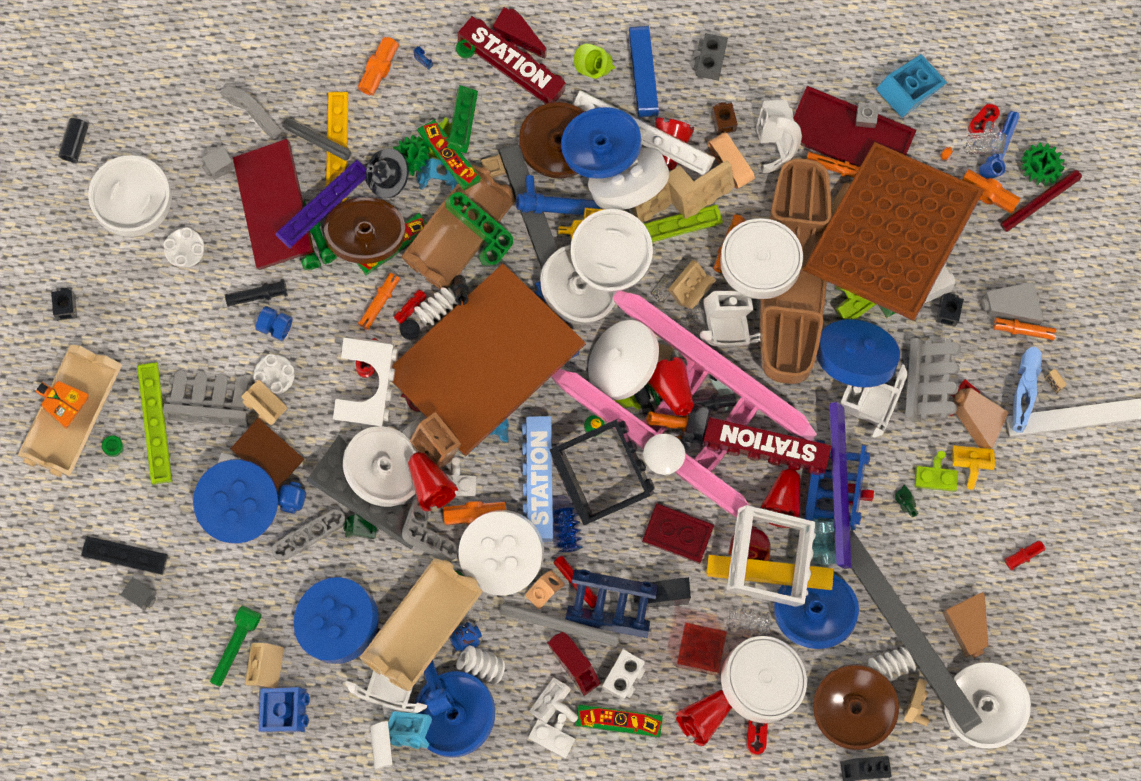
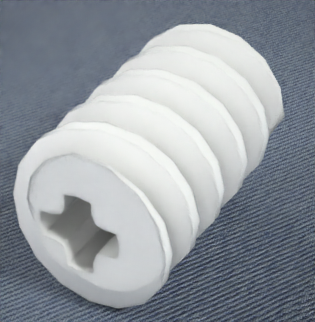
M442 287L440 290L441 294L435 292V299L428 297V304L421 302L422 309L418 306L414 308L415 313L426 327L427 323H430L432 326L435 325L434 318L441 321L440 313L446 316L447 308L452 311L454 309L453 304L458 305L455 301V294L449 287H447L448 290Z
M469 645L460 653L456 667L458 670L463 668L466 673L471 670V675L475 676L478 674V678L482 679L485 677L487 682L492 680L493 684H497L504 674L505 663L502 658H497L495 655H490L485 651L482 652L481 649H475L474 646Z
M900 647L899 651L892 650L891 654L889 652L884 653V658L881 655H877L876 660L874 658H869L868 666L887 675L889 679H893L892 672H895L899 677L901 669L905 674H908V667L916 671L913 657L905 647Z

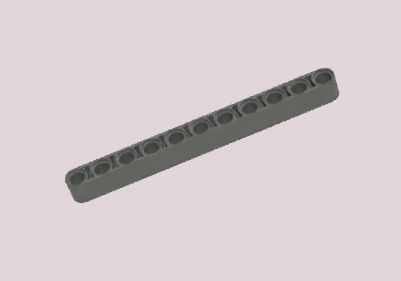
M851 530V564L853 570L964 733H967L983 721L857 535Z

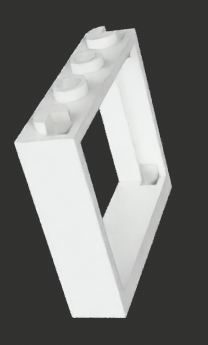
M748 505L739 508L727 591L795 607L805 604V598L808 595L807 583L811 576L809 567L813 557L812 544L816 536L814 533L815 522ZM753 519L800 530L791 596L744 586Z

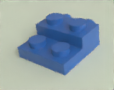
M299 687L261 689L258 731L305 732V727L309 724V718L305 714V710L310 702L306 689Z

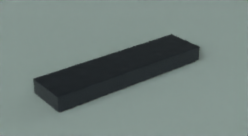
M86 536L81 557L163 575L168 554Z

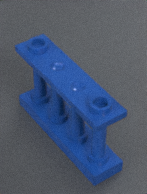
M816 440V442L826 444L824 440ZM865 445L861 447V454L846 452L847 460L859 462L858 473L847 472L848 481H856L855 493H848L849 501H853L852 513H849L851 530L855 531L856 524L860 525L861 512L858 511L865 465H869L870 453L867 452ZM830 450L829 458H832V452H831V450ZM826 469L825 474L821 473L820 475L811 474L805 520L815 522V519L819 518L834 519V511L822 510L820 507H817L818 499H834L833 490H825L823 487H820L821 479H833L832 470Z

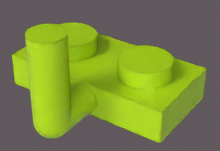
M835 285L836 290L845 292L848 297L835 307L841 320L857 319L876 305Z
M939 451L934 456L933 468L916 467L915 488L957 491L958 470L941 469L942 460L946 456L944 451Z

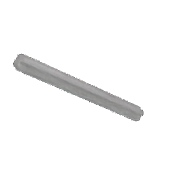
M503 603L500 607L501 615L614 647L619 643V635L508 603Z

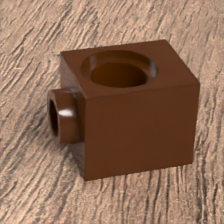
M721 102L713 106L711 114L716 134L736 132L738 123L733 104ZM726 115L729 119L723 120L719 116Z

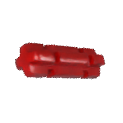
M419 289L414 294V298L411 297L401 308V312H397L394 319L399 324H402L407 320V316L410 317L413 314L414 308L416 306L419 307L420 302L427 298V295Z

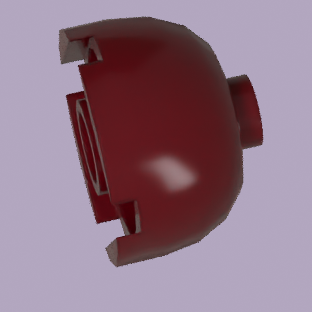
M752 526L747 559L768 561L771 552L770 540L767 534ZM734 535L730 541L729 555L732 554Z

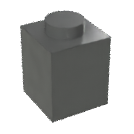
M132 577L120 595L145 611L147 607L151 608L153 606L157 593Z

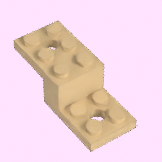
M726 160L695 181L691 179L681 166H678L669 172V179L658 194L650 200L632 207L634 216L643 223L650 220L653 215L661 210L667 209L670 204H673L685 219L696 215L702 208L713 204L716 199L728 194L734 188L732 165Z

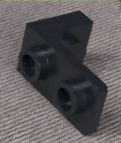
M693 403L694 407L689 414L685 433L675 436L681 441L684 449L687 451L702 448L711 409L697 403Z
M888 756L840 761L843 781L892 777Z

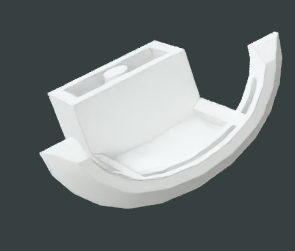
M787 100L764 101L756 125V131L760 143L776 142L781 155L780 159L763 165L761 172L770 173L778 170L794 157L801 145L802 134L799 125L793 120L792 108H789Z
M713 291L703 300L709 331H702L700 333V338L703 341L719 347L744 346L760 342V333L749 334L746 315L753 310L751 297H747L737 291Z
M902 364L894 387L887 384L875 387L848 385L840 404L844 407L845 413L878 425L872 436L874 439L883 435L907 377L905 365Z
M373 671L367 691L355 683L345 682L353 695L373 704L406 713H418L427 708V705L421 703H408L413 687L409 692L390 683L387 677L382 674L379 675L375 671Z

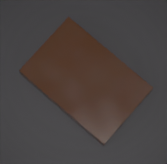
M259 418L230 448L240 459L251 461L262 467L273 479L277 490L304 461L300 454Z

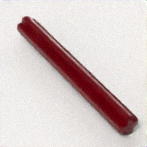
M1078 170L1072 171L1001 223L1005 232L1010 231L1082 178V174Z

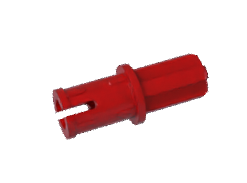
M1036 541L1024 549L1021 547L1020 551L1004 560L1012 571L1025 562L1029 563L1031 558L1045 551L1046 548L1042 541Z

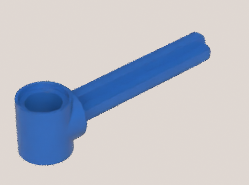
M1009 112L992 156H989L986 163H983L979 168L982 177L994 179L1005 173L1006 165L1003 158L1020 118L1018 112Z
M432 660L425 669L424 675L430 690L426 703L432 715L436 716L453 708L454 701L449 691L442 689L434 661Z

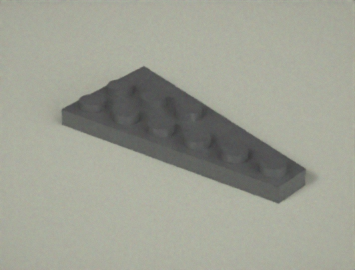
M338 435L308 477L307 482L401 544L412 549L413 545L407 543L402 537V530L408 513L402 506L384 507L371 504L358 496L348 484L343 471V455L348 444Z

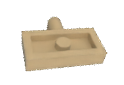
M919 678L912 691L908 707L904 712V721L911 724L914 721L927 727L930 719L921 715L924 708L921 702L924 703L928 691L925 690L927 681Z

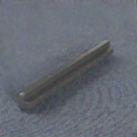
M286 118L282 124L284 129L345 161L349 160L352 154L349 149L289 118Z

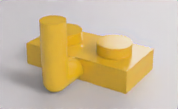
M953 445V466L970 468V476L967 482L968 489L973 490L975 488L979 469L994 470V449Z

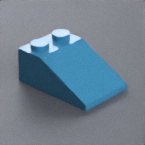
M920 54L889 74L876 90L903 118L941 89L947 82L927 59Z

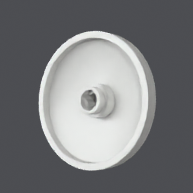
M571 245L560 248L545 262L540 279L542 294L548 306L560 318L574 324H591L602 319L612 310L615 305L612 297L616 292L595 289L582 280L572 262Z
M636 320L621 321L608 328L595 343L589 358L588 375L591 384L613 400L625 399L640 391L653 375L658 362L659 346L654 332L648 326Z
M384 426L370 427L355 435L347 445L343 455L344 475L352 490L365 501L384 507L397 506L408 501L416 493L408 461L410 456L418 451L402 432Z
M977 663L964 668L954 677V680L983 721L967 733H964L944 704L948 723L957 736L965 742L980 748L1001 747L1011 743L1020 736L1030 718L1031 699L1025 683L1014 671L996 663Z

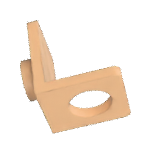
M550 570L537 580L525 596L538 609H541L565 583ZM549 578L554 579L557 585L552 584Z

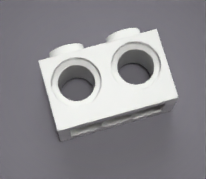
M623 649L605 680L602 689L623 701L626 697L630 698L636 688L633 686L636 678L640 680L646 671V668L643 667L645 661ZM627 662H633L636 665V670L628 672L625 670L624 665ZM616 681H623L626 684V688L623 691L616 690L614 687Z

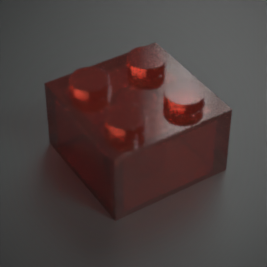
M685 622L675 667L717 676L727 631Z

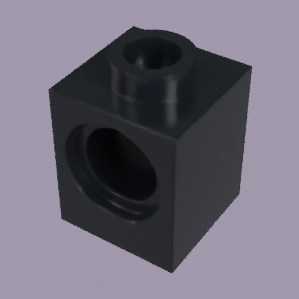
M59 288L57 291L51 292L52 310L55 319L59 321L77 318L76 295L72 289ZM63 300H69L66 306H60Z
M944 294L940 300L936 322L956 327L960 320L964 299L959 298L956 294ZM946 306H952L955 312H949Z

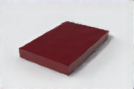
M656 503L642 542L700 564L714 524Z

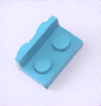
M393 711L388 722L390 743L397 747L403 745L415 749L420 747L428 748L429 743L425 736L432 718L426 714Z

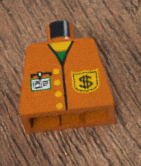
M57 381L53 388L42 382L36 390V393L45 398L41 407L65 429L69 427L89 398L87 393L60 381Z

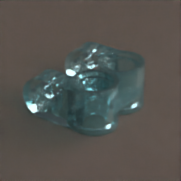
M833 520L815 522L814 533L816 536L812 544L814 563L819 565L836 564L835 526Z

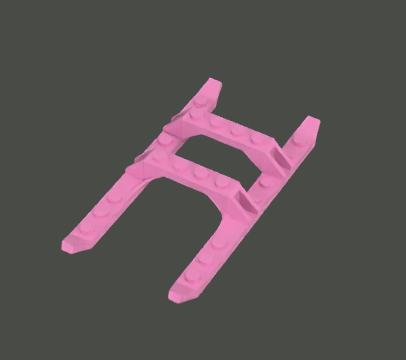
M618 291L612 297L614 302L625 313L636 321L648 326L654 334L685 357L692 397L706 380L708 374L741 396L725 421L748 426L756 415L757 410H760L798 438L810 441L815 438L816 432L802 413L641 296ZM559 369L551 376L553 381L564 392L606 423L618 418L625 421L629 428L627 434L630 440H634L635 444L642 448L643 451L650 438L658 434H664L668 429L667 427L648 425L646 419L639 420L577 373ZM664 400L654 411L660 414L678 416ZM705 446L695 459H692L685 453L682 466L674 473L737 518L738 509L746 505L749 506L743 495L712 473L727 451L720 449L719 451H711Z

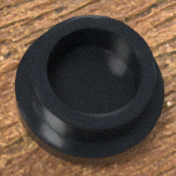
M406 320L400 326V334L407 340L417 338L420 333V326L414 320Z

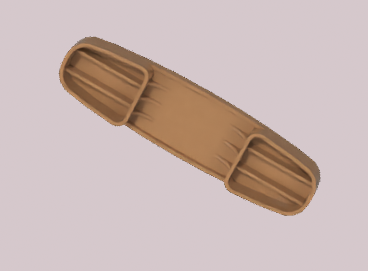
M792 159L782 166L769 219L788 227L801 244L803 262L799 277L795 284L785 293L774 298L760 299L762 369L766 376L773 381L788 384L805 381L812 372L822 332L827 281L803 271L806 262L831 220V191L828 171L819 162L808 159Z

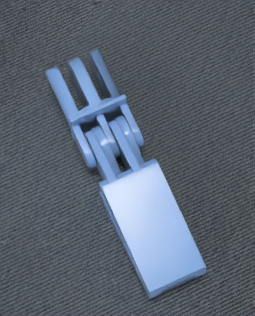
M1030 347L1023 354L1020 369L1017 373L1022 374L1013 398L1012 430L1017 433H1023L1037 396V378L1042 371V353L1036 347ZM1024 396H1026L1025 401L1027 407L1021 419V416L1023 414L1021 409V399Z

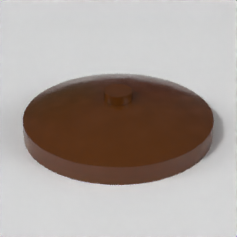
M552 102L541 105L529 113L522 123L519 134V147L525 162L537 173L550 178L562 179L578 175L568 166L564 159L561 140L568 124L585 111L569 103Z
M371 197L354 198L339 204L329 213L324 224L325 241L329 249L343 260L358 264L376 263L389 258L402 246L405 238V222L398 209L384 200Z
M849 664L834 669L823 678L815 692L813 711L816 723L827 739L846 749L863 750L880 744L891 734L898 720L899 701L893 684L883 673L867 665Z

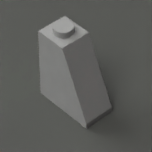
M1034 282L987 291L981 300L983 310H986L987 315L990 317L1012 321L1017 319L1019 322L1040 325L1044 320Z

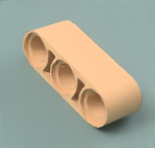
M726 132L707 142L709 150L719 165L726 160L732 165L733 181L736 189L755 179L750 166Z

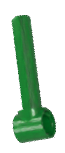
M244 605L239 608L234 619L237 627L210 680L212 684L218 687L222 686L248 631L252 632L256 629L262 616L261 613Z

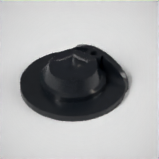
M388 148L377 151L372 156L366 170V183L376 196L386 199L393 198L404 189L409 175L408 163L404 155L398 150Z

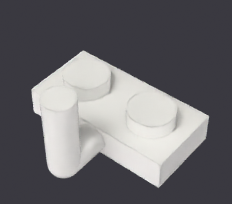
M457 457L453 458L452 475L447 476L458 488V491H455V497L476 498L477 477L460 475V459Z
M556 678L551 680L529 711L534 717L546 724L556 710L565 714L571 722H575L578 719V716L562 703L571 689Z
M565 714L558 715V719L553 727L538 719L528 737L529 740L565 759L575 742L573 737L561 732L566 722Z

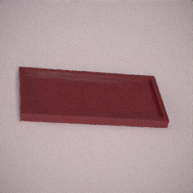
M806 87L793 117V120L801 129V146L841 162L848 161L849 164L861 167L874 142L907 155L917 131L916 129L879 114L875 128L855 126L856 105L812 87Z
M284 139L233 157L256 268L262 270L313 253L314 248L310 231L290 249L275 235L277 231L304 208L290 141Z

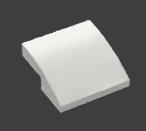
M383 721L370 727L375 770H383V767H392L388 721Z

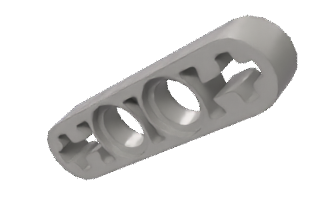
M333 509L279 540L272 547L273 556L276 560L285 561L342 528L346 520L344 513L341 510ZM334 514L337 517L341 516V518L339 519L340 523L336 524L335 522H332L331 524H329L331 529L328 530L323 520L326 519L328 523L333 520L332 516ZM317 524L324 527L321 535H314L312 533V528ZM298 535H303L306 538L302 546L294 544V539ZM290 540L295 550L291 551V548L285 550L284 556L281 554L277 555L278 547L286 548L289 546L287 541Z

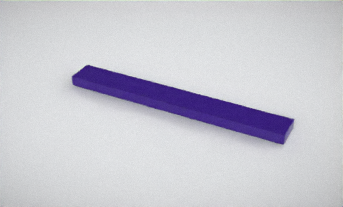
M833 402L829 406L836 564L844 569L852 568L845 410L841 404Z

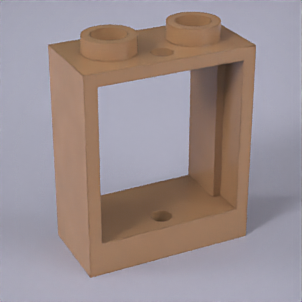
M436 412L419 423L410 439L416 450L420 453L428 452V456L440 469L452 461L461 446L459 440Z

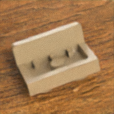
M692 260L668 288V291L680 306L693 309L704 294L710 290L716 279L713 276L707 275L699 263Z
M257 380L241 396L244 399L243 403L250 410L254 409L258 413V418L265 424L269 423L272 425L288 408L261 380Z

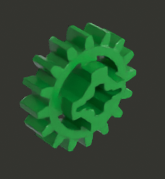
M412 135L410 139L405 137L404 142L399 141V146L393 147V149L401 152L406 158L411 176L415 175V171L421 172L420 167L426 166L425 160L430 159L427 155L431 152L428 144L420 136L415 137Z
M1038 143L1037 147L1031 145L1029 150L1026 149L1024 156L1021 158V162L1024 164L1021 165L1020 169L1026 170L1023 176L1029 175V182L1036 180V185L1043 182V185L1047 186L1049 181L1053 184L1056 178H1060L1062 175L1060 172H1063L1065 168L1062 166L1065 159L1059 158L1062 153H1056L1055 146L1050 149L1049 143L1045 147Z

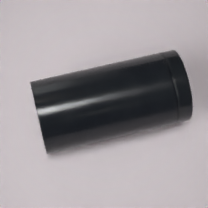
M77 118L69 119L58 154L59 158L68 162H78L89 127L87 122Z

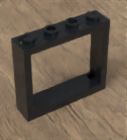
M621 418L550 449L583 525H587L655 494L653 491L655 489L654 483L651 478H647L645 463L642 459L638 458L636 454L638 451L634 440H630L627 434L629 428ZM615 427L644 492L593 514L564 450Z

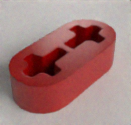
M994 104L985 105L969 124V133L974 137L983 136L1000 115L999 108ZM993 111V116L991 115L986 119L987 112ZM980 122H982L983 125L981 129H978L976 131L974 129L975 125L977 126Z
M749 720L747 750L752 755H760L767 746L768 723H763V726L759 728V733H756V726L752 725L754 721ZM755 736H759L758 742L762 744L758 751H754V747H751V743L755 742Z

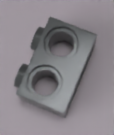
M705 33L704 40H699L697 51H701L700 58L696 57L693 68L697 69L696 76L719 81L728 41L727 37ZM708 46H714L716 49L710 50ZM709 63L713 67L707 68L704 64Z

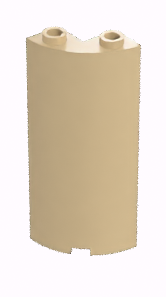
M70 345L50 387L53 388L56 382L60 381L87 393L89 398L67 429L63 428L51 415L40 407L17 455L24 459L23 463L32 467L39 465L49 469V473L60 478L62 474L70 476L122 364L106 355H96L80 345Z
M433 559L360 656V659L377 674L384 675L389 679L390 683L408 692L483 592L478 586L476 579L471 576L464 577L458 575L453 569L454 566L447 560Z

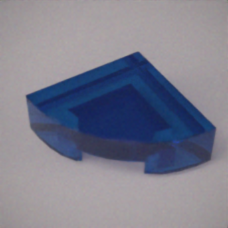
M417 46L413 50L414 58L430 70L433 66L432 60L425 57V51L420 46Z

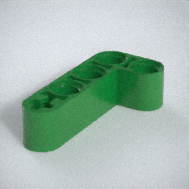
M455 192L447 197L445 201L446 209L487 243L479 255L481 264L486 267L497 264L513 244L514 239L511 233L463 193ZM455 199H458L457 206L454 205ZM468 211L475 213V220L469 219ZM484 224H488L490 226V233H486L484 231ZM499 237L505 238V246L500 245ZM487 252H491L494 255L493 262L487 259Z

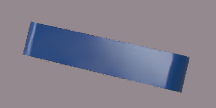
M649 25L629 27L638 117L658 116L659 108Z

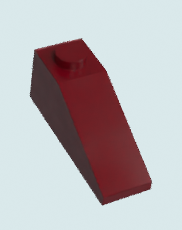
M503 7L493 24V30L498 31L505 40L512 41L517 46L545 59L547 48L524 18L516 10Z

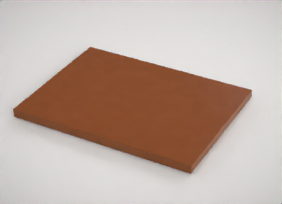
M874 142L806 262L803 271L915 321L978 204L984 189Z
M504 264L500 265L468 295L469 300L467 304L463 305V301H461V305H457L392 365V369H395L394 381L391 382L426 417L435 412L461 443L458 450L465 457L586 345L581 337Z

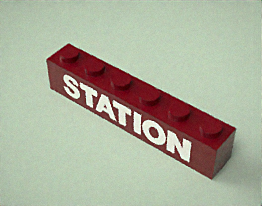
M471 16L458 31V42L465 39L469 43L465 42L463 45L470 50L472 48L470 44L475 46L474 52L477 56L544 104L556 102L565 92L566 83L561 76L554 75L547 66L536 62L529 53L522 52L512 41L508 42L498 31L491 30L483 20Z
M709 417L704 437V446H707V449L711 451L725 450L729 455L739 456V454H742L754 461L763 459L767 460L771 465H788V468L792 470L806 469L814 475L825 474L832 446Z

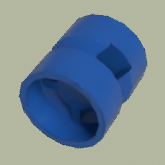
M265 306L257 319L255 329L264 334L271 333V337L283 341L291 328L293 317L284 313L277 314V310Z

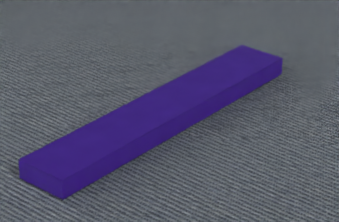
M355 160L277 231L275 235L289 249L292 248L366 180L367 168L358 160Z

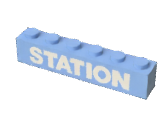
M551 416L526 417V423H522V435H527V443H523V455H527V463H523V475H527V483H523V496H527V504H523V516H527V519L535 525L543 542H553L552 454L550 452V449H552Z

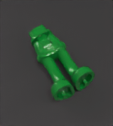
M319 222L310 230V234L313 235L321 260L326 265L333 262L338 256L327 246ZM315 250L313 253L305 255L301 261L304 270H313L321 267Z

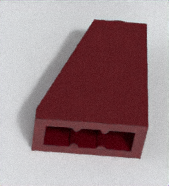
M561 632L556 634L547 642L551 652L583 696L601 684L592 664L567 633Z

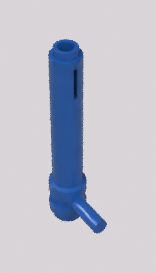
M533 175L526 176L527 192L518 194L516 198V209L521 210L523 213L533 211L536 214L549 212L584 215L585 208L603 209L594 200L543 196V194L535 193Z

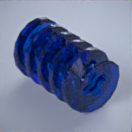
M573 507L553 510V515L557 516L553 521L557 524L554 530L559 533L555 536V539L560 541L556 544V547L561 549L558 551L560 553L574 552L583 548L582 545H577V542L581 541L582 537L576 536L577 533L581 532V529L575 528L576 525L580 524V521L574 520L579 514L573 512L575 509Z

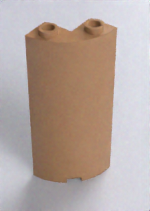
M472 164L474 170L481 177V181L465 191L457 184L448 197L455 192L463 193L499 223L516 201L512 194L513 191L505 184L495 183L490 176L491 172L487 168ZM455 199L454 205L457 206L458 199ZM444 201L401 258L416 273L419 272L426 277L425 280L440 290L442 287L448 290L447 287L450 288L453 284L454 277L459 276L485 241L446 209ZM468 211L469 219L475 220L474 212ZM484 224V231L486 233H490V226L488 224Z

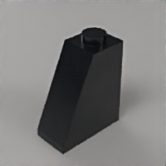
M689 577L651 582L658 585L656 599L649 598L647 607L688 605L691 599ZM633 595V601L638 603L639 607L641 596Z

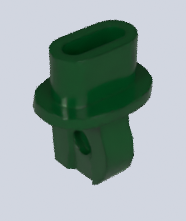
M903 485L895 493V500L901 505L900 507L903 512H908L911 517H916L918 511L915 508L914 496L907 486Z

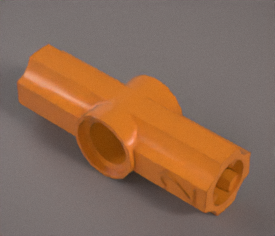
M383 37L375 55L372 54L369 58L366 72L358 85V89L364 94L374 96L382 78L387 76L391 68V61L399 48V43L394 39Z
M968 169L962 179L984 189L980 198L982 202L989 205L994 204L1010 214L1013 213L1021 199L1004 189L997 180L992 178L986 179Z
M474 501L465 503V505L443 507L444 524L470 525L475 519L485 513L495 510H506V503Z

